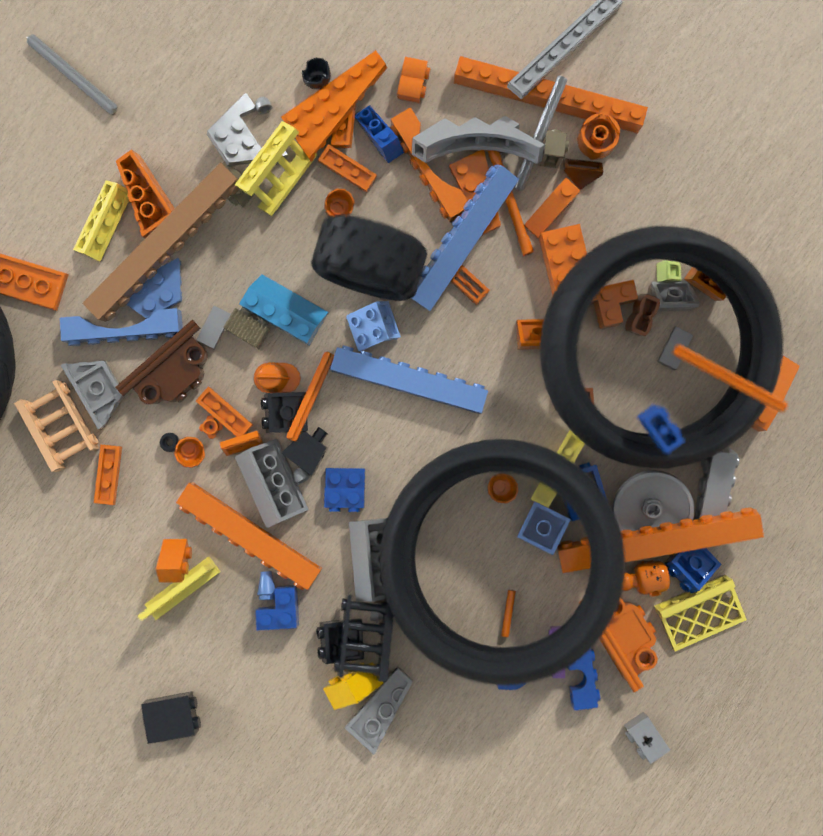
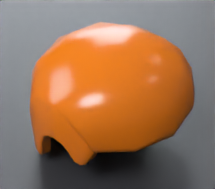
M335 189L327 195L324 209L329 217L350 215L355 202L351 193L347 190Z
M187 436L182 438L175 446V458L184 467L193 468L198 466L205 457L204 446L195 437Z
M496 474L489 480L487 485L488 494L492 500L498 503H509L518 494V483L511 475Z

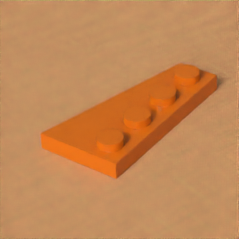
M479 150L449 165L459 188L467 200H472L476 194L474 192L476 187L483 183L487 177L488 165L484 150ZM498 211L483 232V235L501 226Z

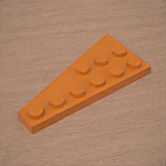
M376 50L281 116L285 123L296 128L299 132L295 139L311 162L315 158L316 152L326 145V140L329 136L335 133L351 114L358 100L361 101L364 98V93L367 89L373 86L387 69L386 63Z

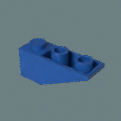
M370 105L355 114V119L387 163H390L404 153L398 137Z

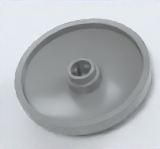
M651 470L638 473L621 485L613 501V512L621 531L640 530L643 526L658 527L665 522L674 524L679 523L682 519L693 520L694 503L689 490L681 480L667 472Z

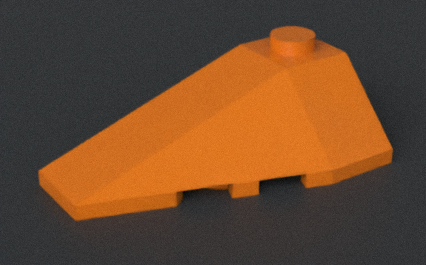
M785 356L782 358L780 374L772 394L784 400L800 367ZM766 405L752 428L758 432L767 431L778 411Z

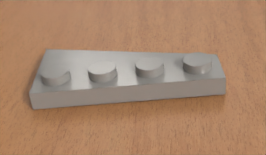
M399 667L396 668L388 677L387 682L380 686L345 726V729L374 755L413 682Z

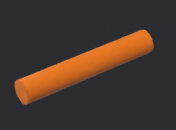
M508 590L501 632L502 637H509L516 594L514 590Z

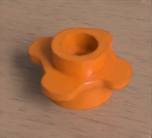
M209 415L206 418L207 420L199 426V429L206 433L208 438L213 439L216 437V433L223 429V425L220 422L218 423L212 415Z

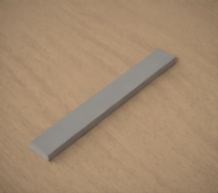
M597 0L508 83L507 88L522 100L622 6L623 1Z

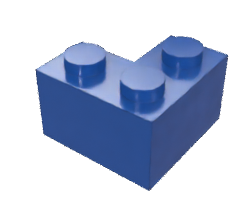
M295 585L277 586L274 589L275 606L259 607L256 610L257 631L297 628L299 625L297 587Z

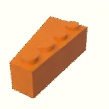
M130 150L117 159L116 163L123 184L126 186L129 201L132 203L136 221L139 223L141 236L147 238L175 208L141 155Z

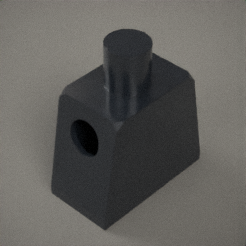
M320 427L316 429L313 435L304 431L296 442L293 441L282 454L308 474L314 476L328 447L321 443L328 433Z

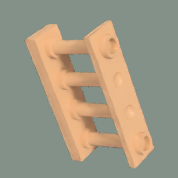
M55 380L52 383L56 389L34 402L21 399L14 403L51 472H59L65 469L64 460L87 447L91 451L99 449L97 445L99 443L98 439L93 433H90L69 394L71 392L70 388L65 382ZM60 396L65 406L43 419H38L35 413L36 409ZM70 413L74 424L52 436L47 435L44 430L45 426ZM79 430L84 440L62 453H57L54 448L55 443Z

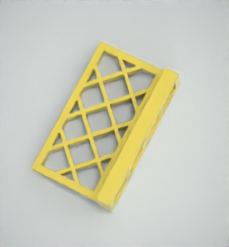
M210 557L205 558L193 567L188 574H185L183 582L172 583L144 604L147 609L138 615L139 619L142 621L151 615L155 620L159 619L221 571Z
M723 575L707 582L700 591L694 593L684 592L654 606L674 651H678L747 620L734 589V581L730 577ZM730 591L731 598L729 603L720 601L723 593ZM709 599L714 601L711 611L702 608L705 601ZM719 603L727 606L723 616L715 613ZM691 607L696 609L693 619L684 616L687 609ZM731 608L738 611L739 617L732 620L727 618ZM701 611L709 614L705 624L697 621ZM673 615L679 617L675 627L668 625L666 618ZM713 616L721 618L719 626H709ZM683 619L691 622L687 632L679 629ZM695 624L703 626L701 633L698 635L691 634ZM677 632L685 634L684 640L676 644L674 638Z

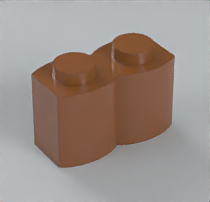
M640 294L638 299L634 301L633 313L626 321V331L638 336H646L651 330L653 317L659 310L660 299L648 294Z

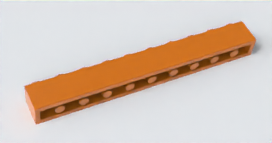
M462 56L459 57L454 76L455 84L545 108L555 84L554 81L543 79L521 100L507 88L508 83L519 72ZM565 85L555 111L587 119L594 114L609 115L617 121L620 129L638 134L644 124L648 107Z
M743 508L740 512L734 513L725 511L718 516L704 515L696 520L682 519L679 523L674 524L665 522L658 527L643 526L640 530L621 531L625 562L764 537L761 515L753 508ZM587 537L575 542L571 540L563 541L557 546L562 573L591 568L590 546Z

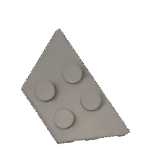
M106 361L62 364V369L98 430L103 429L124 397L115 388L119 383Z

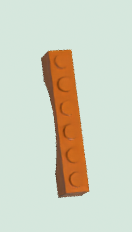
M410 107L391 118L390 129L400 139L404 153L409 154L411 158L409 161L414 170L418 169L420 172L419 178L423 185L428 186L431 190L429 194L432 200L440 205L439 211L444 219L448 218L449 222L454 221L464 212L463 207L468 200L461 189L442 181L434 174L427 163L412 155V138L420 134L421 123L412 108Z

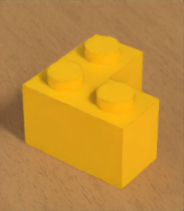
M347 672L343 674V678L335 676L328 681L329 685L324 687L323 690L333 709L336 710L360 702L381 686L383 681L376 680L377 676H374L372 673Z

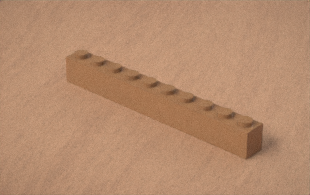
M220 162L82 304L100 321L106 322L113 319L116 311L120 307H124L130 301L129 298L134 293L139 292L148 279L153 278L157 274L156 270L161 265L167 264L171 259L170 256L175 251L182 249L185 244L184 242L189 237H193L198 232V228L212 218L214 211L222 208L226 203L225 200L230 195L238 192L239 188L235 185L238 179Z

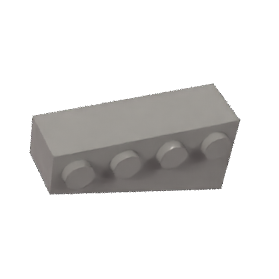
M729 447L701 461L704 476L699 479L698 486L701 496H697L694 520L700 519L704 515L718 516L720 513L727 511V506L731 504L730 491L731 487L735 485L734 472L735 468L739 465V457Z

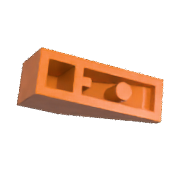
M565 178L524 226L534 236L539 238L540 234L574 201L580 190L570 180Z

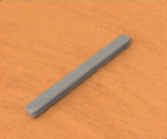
M31 34L27 37L28 45L109 114L117 111L118 106L37 36Z
M563 76L557 77L533 136L534 139L541 143L544 140L567 83V79ZM524 158L517 176L519 180L514 186L515 189L520 191L524 189L534 162Z

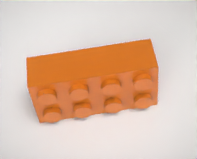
M580 224L545 231L539 236L552 296L570 269L587 254ZM597 296L593 299L591 304H594L598 300Z

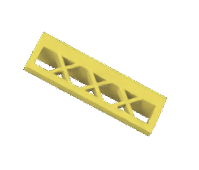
M105 181L73 250L99 262L101 261L129 202L128 192L125 187L115 182Z
M569 430L557 453L574 463L585 443ZM540 482L530 500L549 508L557 492Z

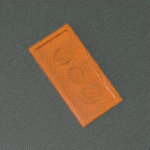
M0 254L1 295L51 310H58L69 274Z

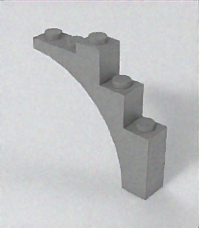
M503 116L491 125L474 117L461 126H457L444 118L412 138V155L427 163L437 157L453 152L494 150L511 153L538 164L543 160L545 144L520 131V124L506 116Z

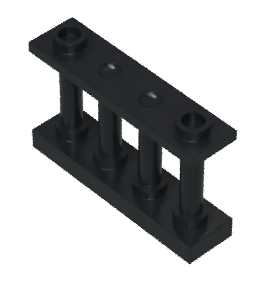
M346 595L345 598H342L341 610L344 611L339 660H335L334 672H337V676L343 678L344 671L372 673L374 676H377L376 680L387 682L394 620L387 599H385L384 603L374 604L351 601L352 595ZM350 609L380 612L383 615L382 623L349 622ZM348 630L377 632L378 635H381L380 643L373 645L347 642ZM346 650L376 653V655H379L378 664L345 663Z

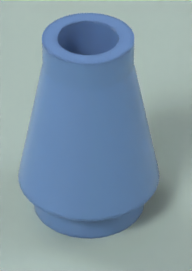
M272 571L260 572L257 592L259 600H274L275 585Z

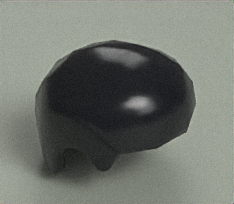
M313 58L306 62V69L302 70V78L306 86L311 89H321L330 82L331 71L328 61L323 58Z

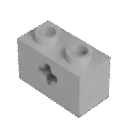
M644 712L624 724L628 730L625 734L631 743L635 742L639 747L636 751L642 760L647 759L651 764L671 751ZM647 736L648 740L644 742L643 737Z

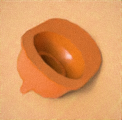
M263 363L255 371L254 383L260 391L265 393H289L296 390L299 386L300 373L292 364Z

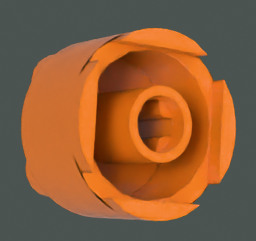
M594 114L587 118L577 137L580 151L591 160L607 157L619 141V124L609 115Z

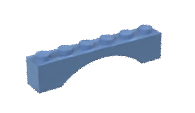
M178 308L157 310L144 321L125 328L96 326L80 316L60 318L61 341L68 343V346H80V342H88L90 345L100 344V341L107 340V343H118L119 339L139 341L141 337H146V340H156L158 336L172 338L183 328L182 311Z

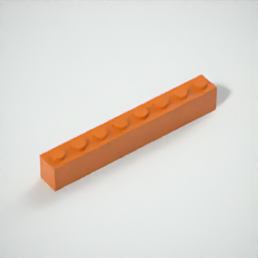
M194 482L188 483L176 501L180 505V510L187 514L191 512L197 516L195 519L203 525L209 524L213 527L211 529L213 532L220 536L224 534L229 538L228 541L237 547L239 545L245 548L244 552L253 558L257 556L262 560L261 563L264 566L275 568L278 570L277 574L284 579L290 578L294 581V585L301 590H304V588L308 590L322 570L320 566Z

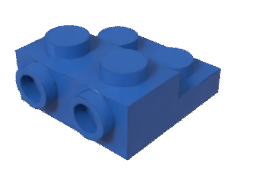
M326 468L324 508H329V512H341V508H348V512H360V508H365V469Z
M707 548L674 553L664 563L667 566L669 575L676 577L681 582L680 587L690 593L700 591L721 566V563Z

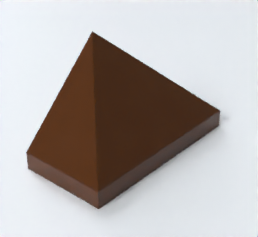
M564 158V171L577 188L581 190L603 175V164L601 162Z

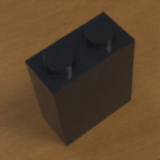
M193 691L147 699L141 704L147 744L195 736L199 728H201V720L196 714L198 703L196 696L193 697Z

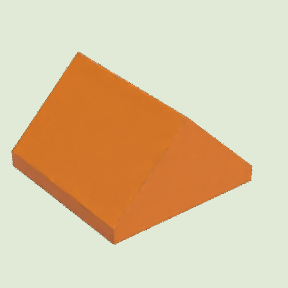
M544 319L517 320L518 350L540 349Z

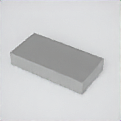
M213 306L196 340L215 349L225 331L223 326L231 314Z
M674 327L657 362L676 370L681 359L672 354L673 350L677 345L687 348L693 335L678 327Z

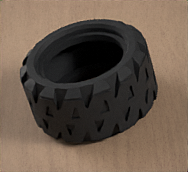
M335 215L326 218L322 223L311 266L317 275L344 288L378 298L405 301L416 295L427 258V249L416 237L393 226L358 216Z

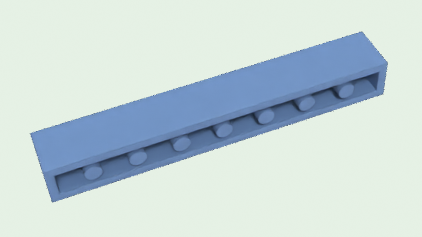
M494 165L488 169L486 179L476 187L474 191L476 194L472 200L469 199L463 207L464 212L454 220L453 228L443 236L441 246L433 251L430 256L431 261L427 266H424L416 295L411 299L425 309L431 311L518 182L519 178L502 165Z
M344 345L342 348L337 347L330 369L332 372L482 414L488 390H485L483 385L476 383L473 386L467 385L465 380L455 378L453 381L447 379V375L436 372V375L428 373L429 370L417 367V370L409 368L410 365L404 362L394 364L391 363V359L382 356L379 359L373 358L369 352L361 351V353L353 352V348Z

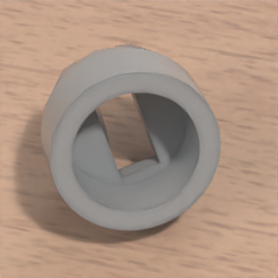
M259 97L256 100V109L259 114H266L272 110V105L268 98Z
M298 468L294 471L293 478L296 484L299 485L308 480L310 475L302 468Z

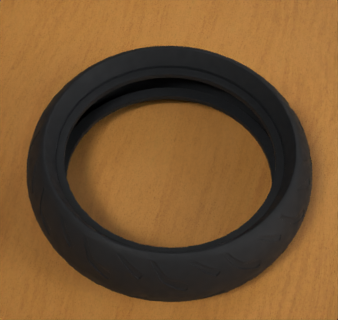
M651 226L624 232L608 239L583 256L570 269L560 282L546 311L540 341V361L544 383L552 404L567 427L582 442L596 452L617 462L636 467L658 469L685 466L716 455L741 438L760 417L766 405L729 386L725 395L710 412L696 422L680 429V435L684 442L668 454L659 450L649 434L625 430L612 423L597 409L587 394L581 380L577 358V345L582 321L590 304L600 290L614 277L628 268L651 260L675 261L704 273L726 295L737 318L740 332V355L735 375L773 394L781 370L783 331L779 309L765 279L758 269L733 246L715 236L691 228Z
M492 439L472 442L451 449L426 464L413 476L399 494L388 515L381 542L380 567L384 593L396 622L406 637L428 659L441 668L472 681L494 685H518L538 681L563 671L577 662L597 643L609 626L622 594L625 578V553L621 530L607 498L582 469L564 456L546 447L519 440ZM491 472L514 473L533 478L547 485L572 507L579 517L589 541L591 555L590 576L585 594L579 606L559 629L549 636L527 645L493 647L476 643L457 634L433 612L422 593L418 581L415 562L416 544L421 525L427 513L439 497L448 489L478 474Z

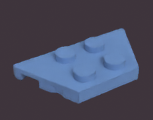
M176 258L156 270L157 274L153 278L148 279L143 284V288L129 298L130 301L126 305L147 319L157 310L169 309L182 302L180 259Z

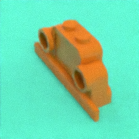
M620 598L616 612L599 640L621 676L635 693L644 687L637 675L645 670L653 669L657 664V655L650 649L656 643L654 635L656 630L650 622L647 623L643 616L646 614L640 605L635 606L630 602H624Z

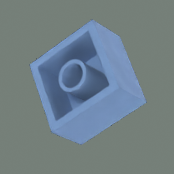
M534 501L517 537L554 555L571 519Z

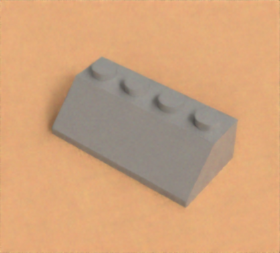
M277 439L247 449L235 456L266 528L309 510L293 478L288 462L282 454L283 451Z
M387 518L349 522L356 601L373 602L386 599L381 578L380 553Z

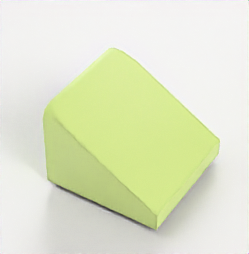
M666 260L656 264L658 282L681 281V263Z

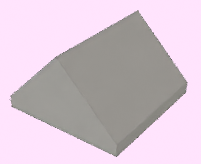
M687 281L651 282L652 296L660 299L658 312L691 311L699 307L695 291Z

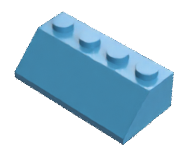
M263 274L249 286L239 303L244 309L310 346L329 313Z

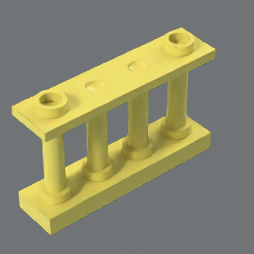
M283 121L235 183L240 190L252 196L254 193L262 201L258 208L270 216L275 213L312 163L303 149L294 140L299 132L296 128ZM289 146L297 154L291 163L283 157V153ZM277 162L285 169L279 179L271 172V169ZM265 177L273 184L267 195L259 187Z

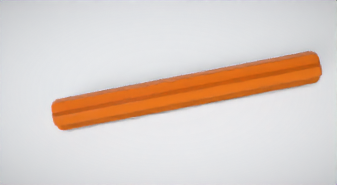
M325 352L286 436L291 441L296 442L300 436L334 359L332 353Z

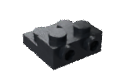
M306 392L264 394V398H261V409L265 410V417H262L261 421L262 429H266V433L288 432ZM307 420L301 432L308 431Z
M350 619L349 622L362 623V619ZM343 620L320 622V627L316 629L317 638L321 639V647H318L317 650L318 658L322 659V662L325 664H333L335 660H339ZM348 630L347 642L363 643V631ZM346 650L345 662L364 659V652Z

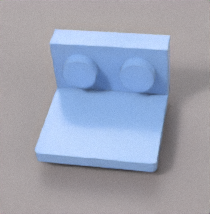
M376 301L346 316L358 351H363L381 342L396 340L401 337L389 301Z

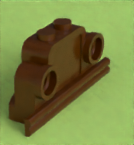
M192 319L115 388L122 396L126 395L133 388L138 394L139 399L145 404H158L162 399L178 403L183 401L188 396L186 393L191 389L195 390L202 384L201 380L204 378V371L200 365L207 361L208 354L193 336L201 328Z

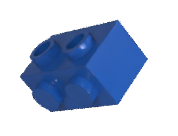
M652 405L639 414L637 419L659 450L668 454L683 443L684 439L681 437V431L677 425L672 424L668 417L670 415L666 409Z

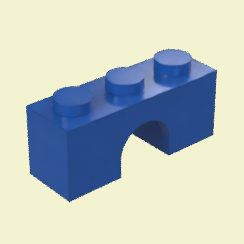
M590 649L577 662L567 667L569 670H581L583 672L582 681L578 685L569 686L571 706L574 711L598 708V701L601 700L599 689H596L595 681H598L596 669H593L592 661H595L593 649Z

